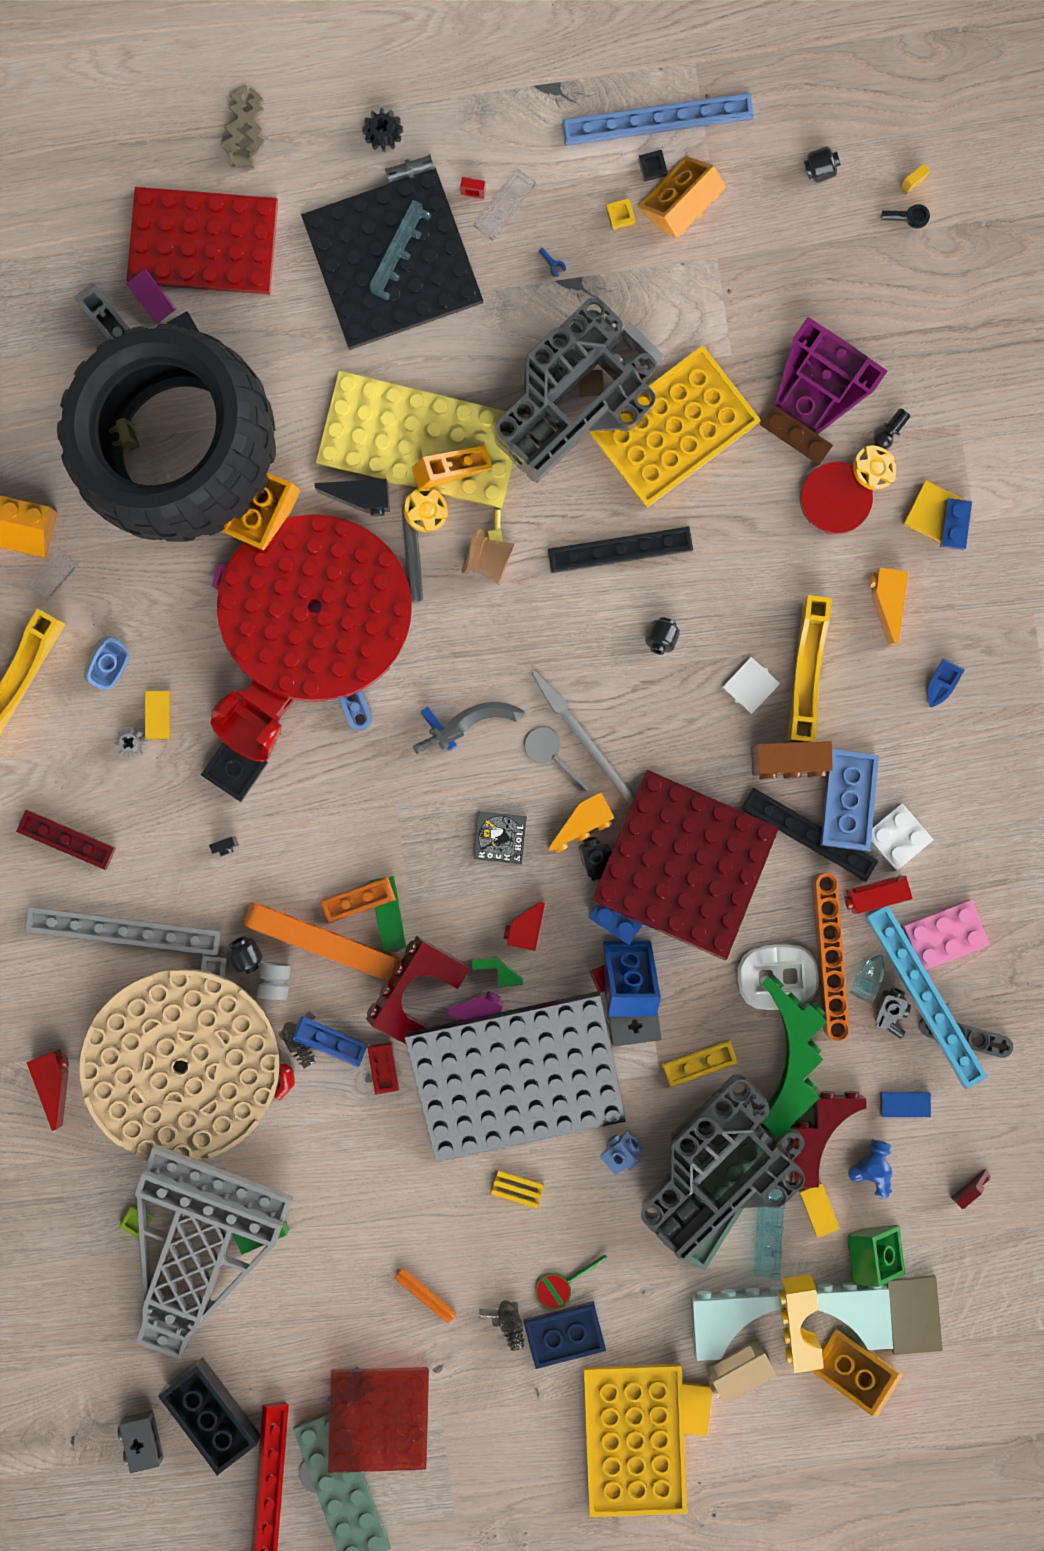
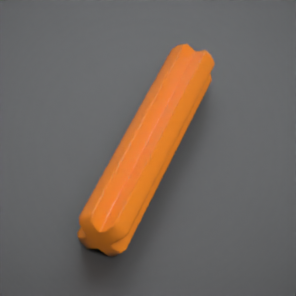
M401 1268L397 1272L395 1280L444 1322L449 1324L454 1319L456 1312L408 1271Z

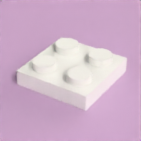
M903 803L896 806L872 827L871 843L895 871H898L933 841V838Z

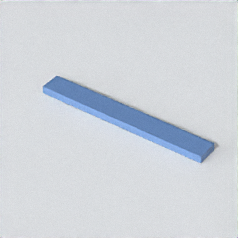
M751 93L563 119L562 124L565 144L569 146L751 120L754 117Z

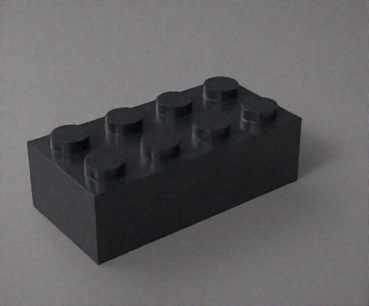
M203 1357L165 1385L159 1393V1399L217 1476L257 1446L260 1433Z

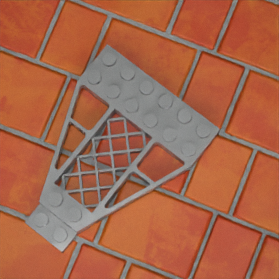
M154 1145L134 1195L137 1196L144 1296L142 1308L143 1323L136 1343L182 1360L189 1339L197 1331L198 1327L262 1258L274 1248L293 1196ZM145 1200L176 1211L169 1233L147 1226ZM192 1219L197 1230L187 1233L183 1223ZM200 1221L206 1222L209 1225L203 1227ZM215 1228L220 1239L210 1242L206 1231ZM178 1229L181 1237L174 1239ZM233 1233L266 1245L249 1264L227 1255V1249ZM200 1235L205 1245L195 1249L190 1238ZM148 1236L163 1241L165 1244L153 1278L150 1275ZM184 1241L189 1252L180 1255L175 1245ZM222 1244L219 1255H217L213 1247ZM208 1250L212 1260L203 1264L198 1253ZM171 1251L174 1258L167 1261L169 1252ZM192 1256L197 1267L187 1270L183 1260ZM177 1263L181 1274L172 1277L168 1266ZM222 1265L242 1271L216 1300L212 1301L210 1299ZM211 1266H214L212 1275L210 1277L206 1269ZM200 1271L205 1282L195 1285L190 1275ZM163 1272L166 1280L159 1282ZM184 1278L189 1289L180 1292L176 1281ZM169 1285L174 1295H164L160 1288ZM207 1287L202 1299L198 1290ZM192 1293L197 1303L194 1305L188 1304L183 1297Z

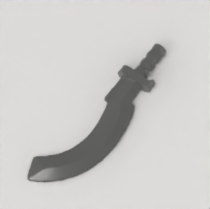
M486 702L474 705L451 719L447 728L441 731L436 727L430 729L429 733L433 736L413 745V749L416 754H419L421 751L423 752L439 744L440 748L444 750L449 747V742L463 737V732L478 721L500 717L518 722L525 714V711L502 702Z

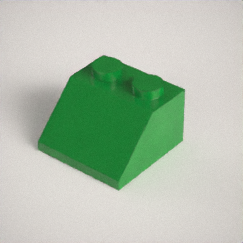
M899 1225L861 1229L848 1235V1248L850 1250L851 1272L854 1284L880 1287L906 1274Z

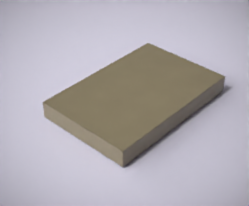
M935 1275L896 1278L888 1282L893 1342L892 1353L899 1355L943 1351L937 1278Z

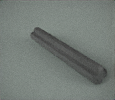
M402 510L407 580L412 602L423 601L418 531L408 524Z

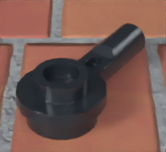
M921 204L909 207L908 211L882 210L881 220L906 221L910 227L915 229L923 228L930 219L928 208Z

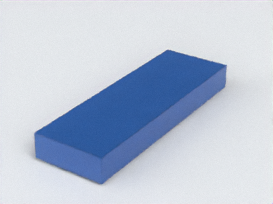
M304 1016L300 1017L291 1039L355 1067H360L368 1046L363 1041Z

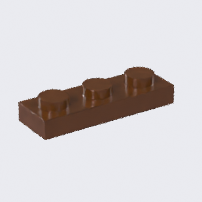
M773 405L760 426L818 465L821 464L833 444L775 405Z

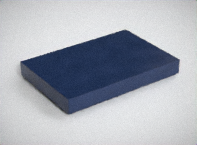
M594 1301L523 1319L535 1369L606 1351Z

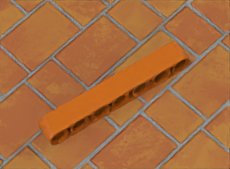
M819 873L812 880L821 1007L825 1012L823 1017L827 1021L823 1026V1030L834 1041H842L849 1034V1019L838 882L832 874ZM823 877H827L830 880V887L827 890H822L819 885ZM829 901L832 904V910L829 914L825 915L821 910V906L824 902ZM831 925L834 929V934L831 938L826 939L823 935V930L826 926ZM829 950H834L836 958L833 962L828 963L825 959V954ZM832 974H836L838 978L837 984L829 987L827 978ZM837 998L840 1003L839 1008L831 1011L829 1003L832 999ZM840 1023L842 1027L840 1033L832 1035V1025Z
M253 901L250 902L242 925L385 981L390 980L393 975L394 966L402 960L389 953L382 952L371 946Z

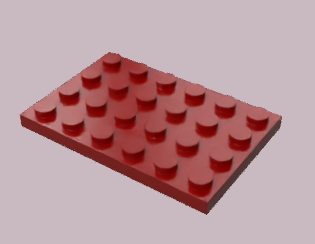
M135 187L126 281L129 282L146 269L159 286L270 295L278 199Z

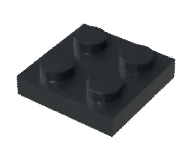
M222 743L201 773V776L239 802H242L269 762H257L247 759Z

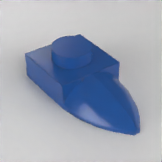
M942 658L931 678L928 688L929 707L932 708L941 704L951 695L965 670L964 668Z

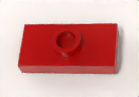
M392 1042L367 1046L375 1095L399 1091Z

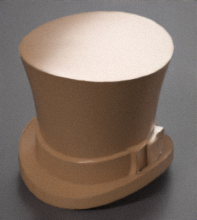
M475 529L462 567V573L468 574L470 570L477 571L497 585H500L515 543L490 540L488 537H485L482 529Z

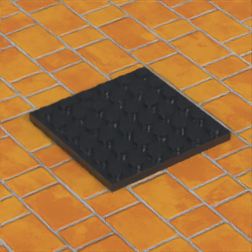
M434 167L435 170L416 174L414 178L406 177L301 214L349 350L483 303L481 292L436 167Z

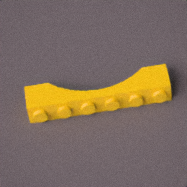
M807 595L803 599L786 741L815 742L819 679L832 603V598Z
M38 608L26 626L17 653L0 682V735L65 626V623Z

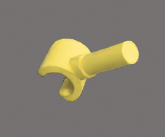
M495 510V530L488 531V536L490 540L501 542V510Z

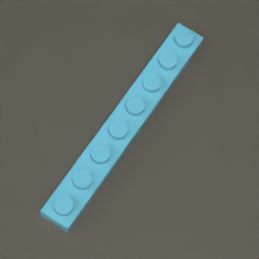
M889 906L883 907L865 917L963 1088L968 1089L987 1078L988 1076Z

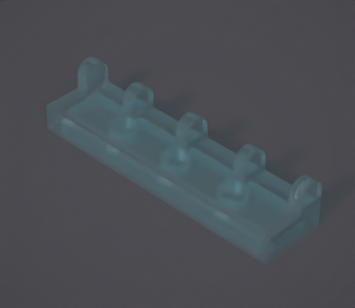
M415 200L412 201L370 283L371 293L385 300H388L390 297L387 292L383 291L389 278L394 281H398L400 278L398 274L393 272L400 257L409 260L411 256L408 252L404 251L410 237L419 239L421 233L415 230L420 217L429 220L431 217L429 212L422 209L421 203Z
M773 1189L769 1192L768 1196L772 1200H777L781 1197L782 1192L779 1189ZM785 1205L780 1208H773L771 1206L758 1207L754 1274L757 1277H770L773 1280H781L780 1267Z

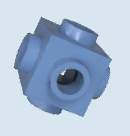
M626 1131L621 1136L616 1134L606 1143V1148L600 1155L604 1163L617 1175L625 1168L630 1170L640 1161L638 1157L643 1149L638 1140Z

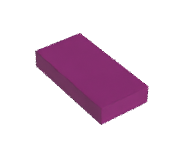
M146 269L126 284L156 324H159L176 310L175 306Z

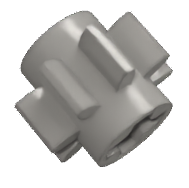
M128 728L127 734L118 733L121 737L114 744L120 746L119 754L122 755L127 751L128 758H133L135 752L143 754L141 748L147 742L141 740L142 732H137L134 735L133 728ZM128 739H133V748L127 747L129 745Z

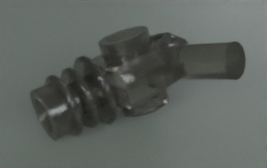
M311 1011L304 1015V1017L311 1020L316 1018ZM286 1022L283 1030L278 1035L285 1042L290 1053L297 1051L293 1057L299 1055V1058L296 1060H302L299 1065L305 1069L316 1062L314 1059L315 1055L310 1056L312 1051H307L310 1047L305 1048L306 1045L291 1040L297 1024Z
M503 1300L498 1309L479 1308V1318L492 1319V1325L494 1327L499 1326L501 1332H505L503 1336L506 1337L507 1345L511 1351L524 1347L523 1329L520 1328L523 1324L518 1312V1302Z

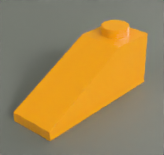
M483 445L421 458L411 468L418 489L421 490L453 482L490 470L493 467L486 446Z
M879 568L875 571V574H871L869 587L873 588L872 597L888 644L894 646L899 643L909 572Z

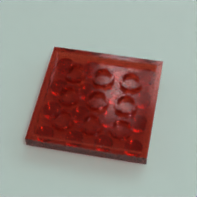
M428 1367L331 1369L328 1473L426 1470Z

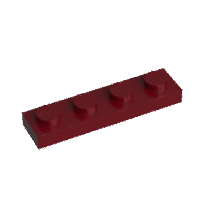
M25 810L16 832L103 870H107L116 850V847L30 810Z

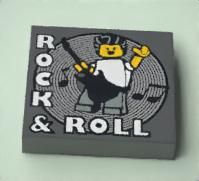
M479 811L474 859L522 864L527 816Z

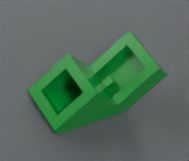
M498 957L472 959L473 970L497 968L499 987L523 985V978Z

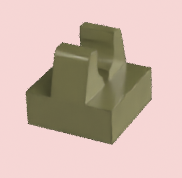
M126 418L116 420V425L109 429V434L114 436L115 432H117L120 437L117 441H113L112 445L122 446L130 450L140 447L134 425Z

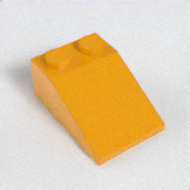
M268 472L267 477L269 480L263 492L261 494L257 492L253 500L248 504L251 507L248 512L240 519L233 518L225 524V529L221 531L261 550L267 547L291 513L301 491L293 483Z
M838 1329L835 1330L822 1351L823 1368L811 1370L871 1416L879 1415L904 1375Z

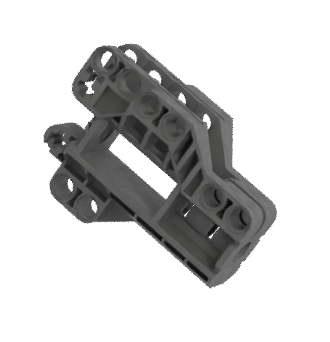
M593 297L586 300L559 328L552 330L527 354L524 396L496 423L495 442L497 446L536 483L590 431H630L650 413L654 406L655 393L646 382L654 372L655 359L650 354L643 353L638 355L631 363L628 362L625 365L621 356L613 351L618 345L619 335L623 326L622 321L599 298ZM595 304L600 307L601 312L597 310L587 311L589 305ZM646 364L648 366V369L644 368L638 374L640 365L643 367ZM599 365L614 382L572 422L556 404L589 372ZM639 397H646L650 404L643 406L639 404L637 399ZM627 413L631 415L633 420L626 423L621 420L620 415ZM520 415H526L527 418H521ZM505 431H506V432H509V433H511V434H510V435H504V434H502V432H505ZM527 435H529L530 438L540 447L537 448L536 445L527 437Z
M741 1074L731 1076L671 1134V1172L642 1201L641 1218L644 1224L684 1262L739 1208L770 1206L780 1208L802 1188L805 1182L803 1171L793 1161L801 1153L805 1145L801 1133L791 1128L785 1130L776 1140L772 1139L759 1125L769 1114L770 1109L767 1100ZM735 1085H745V1089L742 1092L733 1091ZM750 1096L753 1097L752 1100L757 1105L761 1104L762 1107L760 1109H758L757 1107L753 1108L752 1103L749 1100ZM720 1101L728 1103V1106L723 1110L715 1107ZM702 1121H708V1122H709V1123L706 1124V1125H701V1124H699V1123L702 1122ZM717 1134H722L725 1139L716 1146L711 1140ZM749 1135L765 1153L717 1200L701 1182ZM789 1137H791L792 1139H795L797 1137L796 1141L798 1145L794 1146L793 1144H790L788 1146L789 1143L787 1139ZM686 1138L691 1139V1141L684 1142L682 1140ZM780 1142H782L784 1149L786 1148L788 1153H791L790 1156H788L786 1152L781 1148V1146L779 1145ZM705 1148L710 1154L701 1161L697 1154ZM795 1171L799 1173V1179L793 1183L786 1180L787 1174ZM773 1189H779L782 1192L781 1197L777 1200H772L768 1196L769 1192ZM666 1190H673L675 1194L667 1196L664 1192ZM691 1194L705 1206L703 1209L690 1197ZM650 1207H654L658 1211L655 1213H650L647 1211V1209ZM674 1211L686 1223L685 1226L675 1215L672 1214Z

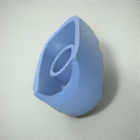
M111 636L101 638L89 655L85 666L84 679L102 690L112 688L128 663L129 654L124 644Z

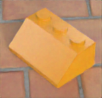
M685 156L637 207L663 233L678 238L719 197L726 186L714 165Z
M0 496V548L46 558L57 512L48 506Z

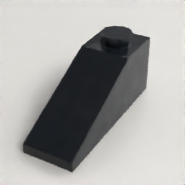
M387 479L314 483L318 493L362 512L370 513V516H384L385 512H390L389 483Z

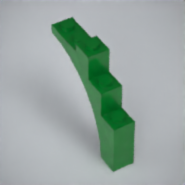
M765 973L759 981L770 993L780 1011L785 1028L787 1047L785 1067L780 1083L768 1103L769 1114L762 1121L778 1138L820 1098L816 1093L818 1087L809 1078H805L824 1060L819 1054L822 1050L812 1040L809 1043L807 1041L827 1021L823 1017L825 1012L816 1003L811 1005L806 1000L799 1007L801 1001L792 992L787 995L781 989L784 984L775 975L770 978Z

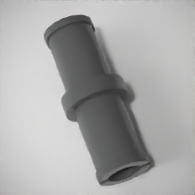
M430 154L412 161L407 159L403 164L388 169L385 168L389 183L406 177L414 178L416 174L435 170Z

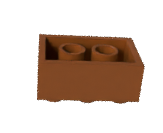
M832 741L757 744L751 747L753 775H759V780L777 778V774H783V779L802 777V773H807V778L826 776V772L833 771Z

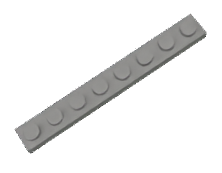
M28 907L25 929L27 932L215 956L219 955L222 931L36 907Z

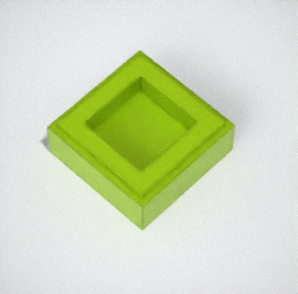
M132 1204L118 1227L140 1239L138 1207ZM146 1212L148 1226L153 1216Z

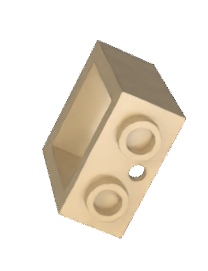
M758 1339L707 1367L710 1374L707 1377L709 1386L716 1399L721 1397L724 1404L777 1376Z

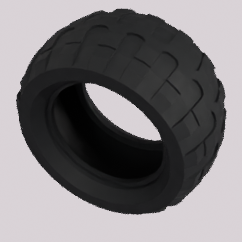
M158 324L155 328L150 329L143 326L133 327L126 330L124 335L114 340L109 338L96 348L97 351L86 362L83 360L75 370V377L69 389H65L60 404L63 408L62 419L57 423V438L63 448L61 455L63 465L73 484L79 489V493L86 504L109 523L136 537L148 540L164 539L170 542L193 541L195 537L201 535H214L224 530L225 524L233 518L240 519L251 508L248 504L253 500L257 492L261 494L269 480L267 472L270 464L274 463L276 456L274 431L276 429L273 411L265 395L264 387L253 370L240 355L215 337L173 324ZM195 387L210 392L216 411V426L211 445L198 465L186 475L169 483L159 485L134 483L125 466L123 447L112 445V442L117 441L120 437L117 432H115L114 436L109 434V429L116 425V420L126 418L130 422L138 409L146 401L168 389Z

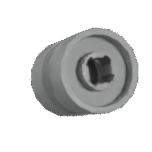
M260 962L258 976L263 981L258 983L256 997L269 1000H288L289 988L285 981L290 979L291 965Z

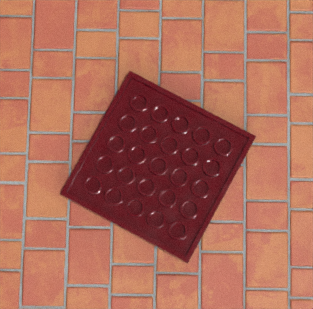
M646 770L591 902L725 961L728 959L779 828L650 770Z

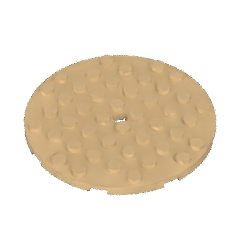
M170 969L155 972L124 986L96 1014L87 1031L81 1051L79 1065L81 1088L85 1104L97 1126L116 1145L122 1146L134 1153L135 1156L148 1160L153 1146L158 1145L195 1160L210 1159L228 1151L245 1139L257 1127L267 1108L270 1107L279 1077V1052L276 1037L263 1009L253 997L232 981L210 972L194 969ZM182 1060L187 1062V1069L184 1072H176L173 1068L176 1061Z

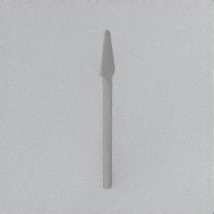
M534 671L532 676L552 711L560 714L631 807L635 796L569 712L566 701Z

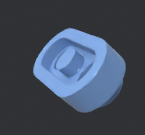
M363 692L356 693V698L353 701H349L347 697L339 698L349 725L357 731L368 729L372 723V714ZM358 715H364L365 720L363 723H357L356 717Z

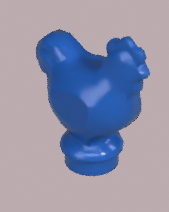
M872 1139L871 1145H869L871 1154L861 1158L857 1165L851 1166L848 1171V1177L854 1182L864 1180L874 1182L876 1185L875 1195L879 1199L888 1198L889 1194L892 1193L890 1189L892 1168L885 1160V1156L891 1154V1145L877 1139Z

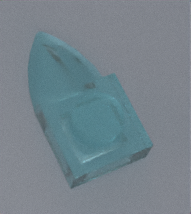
M882 955L875 956L864 964L849 991L850 994L869 1004L874 1001L884 978L885 965Z

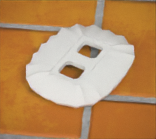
M773 944L753 948L742 956L741 962L737 967L739 993L747 1004L756 1009L779 1010L770 993L764 986L759 984V972L761 970H771L773 975L784 984L781 989L787 995L792 992L801 1001L799 1007L806 1000L810 1002L819 987L817 961L809 950L800 945ZM784 969H796L797 982L795 984H784Z

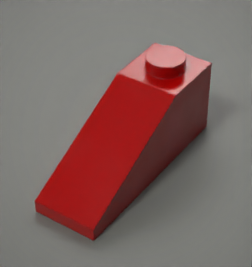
M60 1049L26 1062L52 1131L63 1126L69 1073L67 1056Z

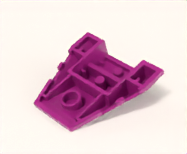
M807 317L793 338L774 405L819 434L873 393L888 370L824 326Z

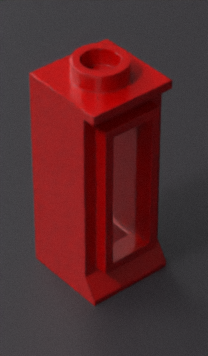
M905 875L852 888V890L847 889V896H844L846 907L853 914L913 899L908 879Z

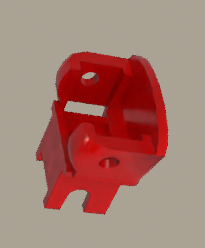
M253 681L245 692L241 689L237 692L232 690L223 697L211 710L210 724L218 738L231 750L252 761L265 762L269 759L281 735L282 725L278 722L293 703V700L271 693Z

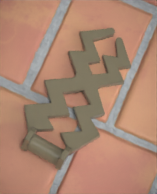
M244 85L230 94V97L236 104L230 106L229 109L238 119L224 127L232 137L222 142L221 146L228 154L231 167H234V165H250L252 168H255V157L265 143V140L258 136L262 128L253 118L264 111V108L259 105L264 100L253 88H249L253 99L246 101L253 109L245 112L243 109L247 107V104L240 98L247 91V86ZM248 125L251 129L245 132V135L253 144L247 146L245 150L250 154L234 155L241 150L237 144L245 140V137L238 129Z

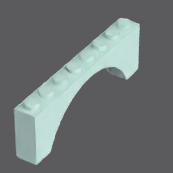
M844 1282L842 1286L821 1283L818 1284V1287H815L818 1311L830 1314L847 1324L858 1334L868 1350L893 1349L889 1289L885 1284L880 1287L857 1285L854 1282ZM773 1286L769 1290L760 1291L759 1288H747L745 1292L725 1289L721 1290V1293L711 1294L710 1291H698L697 1295H691L694 1354L696 1360H721L728 1345L743 1327L764 1314L784 1309V1305L780 1303L778 1292L782 1287Z

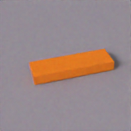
M386 877L321 900L320 902L329 924L396 900L389 878Z

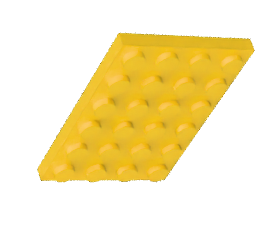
M703 345L649 385L656 397L654 406L650 413L632 430L626 432L621 430L590 431L588 433L646 509L761 422V419ZM639 397L637 399L639 404L643 406L650 404L646 397ZM627 413L620 415L621 420L626 423L633 420L631 415Z
M681 1363L584 1367L589 1517L687 1514Z

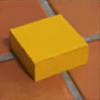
M924 163L907 176L901 185L904 192L907 194L923 182L928 176L930 169Z
M629 198L606 204L612 230L635 224L636 219Z

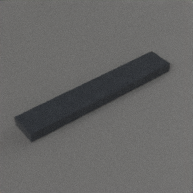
M690 526L550 548L548 549L552 574L693 551Z
M752 788L741 807L742 810L779 828L778 831L867 882L878 863V860L860 850L820 845L822 827L755 788Z

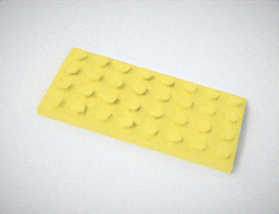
M339 371L316 464L373 479H387L390 483L417 489L418 486L411 467L421 458L485 445L493 467L492 469L430 488L436 489L443 496L502 510L513 461L497 446L495 442V429L497 421L507 411ZM505 431V432H502V434H504V435H510V434H511V433L506 432V431Z

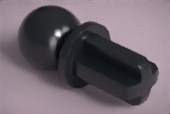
M902 408L898 409L888 423H884L887 429L879 431L875 435V445L883 449L890 448L894 441L893 435L897 434L899 436L901 434L899 431L909 420L910 414Z

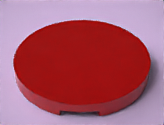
M830 462L816 468L805 480L800 493L801 509L808 522L828 534H844L856 529L866 520L873 504V491L859 483L854 475L853 465L844 462ZM860 472L863 478L866 480L865 474Z

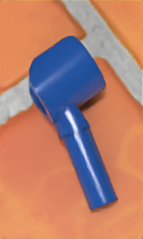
M544 248L539 250V253L551 266V274L554 277H559V274L555 271V266H560L565 272L566 265L564 262L552 259Z

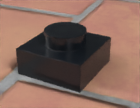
M229 837L209 845L212 854L219 853L220 857L233 853V848L239 846L236 837Z

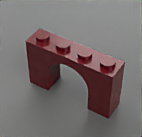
M416 936L407 945L406 954L394 966L392 977L382 986L379 998L376 1003L369 1007L366 1020L372 1027L406 1044L405 1032L429 1028L425 1023L404 1012L402 995L407 985L418 977L434 976L458 989L471 969L461 960L419 936Z

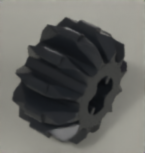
M381 107L379 110L380 114L371 111L372 118L365 117L364 123L366 126L362 128V131L366 135L365 141L367 144L372 143L374 150L381 146L382 151L385 152L386 146L389 145L390 148L394 149V142H401L400 134L403 133V126L399 125L401 120L398 116L394 117L392 110L385 114L384 109Z

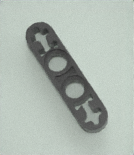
M922 1018L919 1022L920 1032L929 1038L935 1039L932 1032L929 1033V1029L925 1028L926 1022ZM957 1023L972 1050L1000 1058L1008 1057L1012 1053L1013 1043L1008 1037ZM976 1033H981L984 1037V1042L980 1046H974L971 1041L972 1036ZM1003 1040L1006 1049H1001L999 1053L998 1048L989 1045L990 1041L1001 1043Z

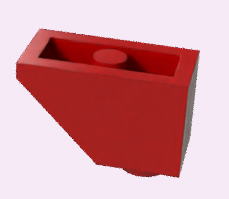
M538 902L514 918L511 925H506L503 939L508 940V946L536 951L545 902Z

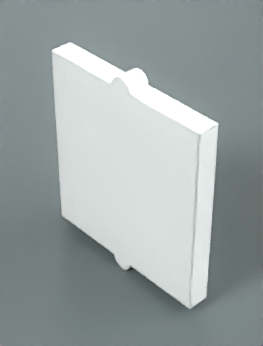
M750 657L722 688L735 699V703H739L752 714L780 683L768 673V668H763Z

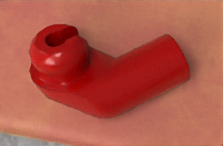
M287 1063L279 1065L280 1084L276 1087L274 1095L279 1101L295 1085L294 1070Z

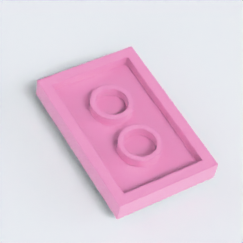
M972 900L964 901L903 925L907 939L925 970L989 946Z

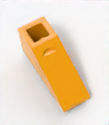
M602 793L578 804L548 847L549 851L555 850L557 854L568 848L567 843L576 838L577 842H580L590 836L589 831L595 828L601 831L612 825L610 820L614 819V816Z

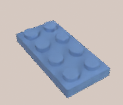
M832 749L833 771L827 772L820 845L870 851L879 755Z

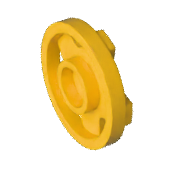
M870 445L856 454L853 461V471L856 479L864 487L870 490H881L890 485L895 479L896 465L894 457L890 452L882 447ZM864 453L865 460H860L861 455ZM860 472L866 474V480L863 478ZM879 480L886 482L885 484L877 485Z
M417 488L409 493L404 501L403 512L405 519L417 531L425 533L435 531L444 524L447 518L448 509L446 501L440 492L434 488L421 490ZM419 492H428V494L423 496ZM411 500L414 507L409 511V502ZM435 519H441L436 526H434ZM420 520L423 527L417 525L414 521Z

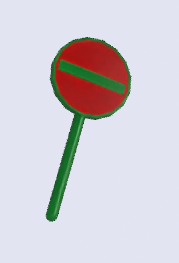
M601 1256L568 1279L557 1273L544 1275L538 1281L535 1288L538 1302L550 1310L564 1307L571 1297V1286L569 1283L606 1260L607 1256Z

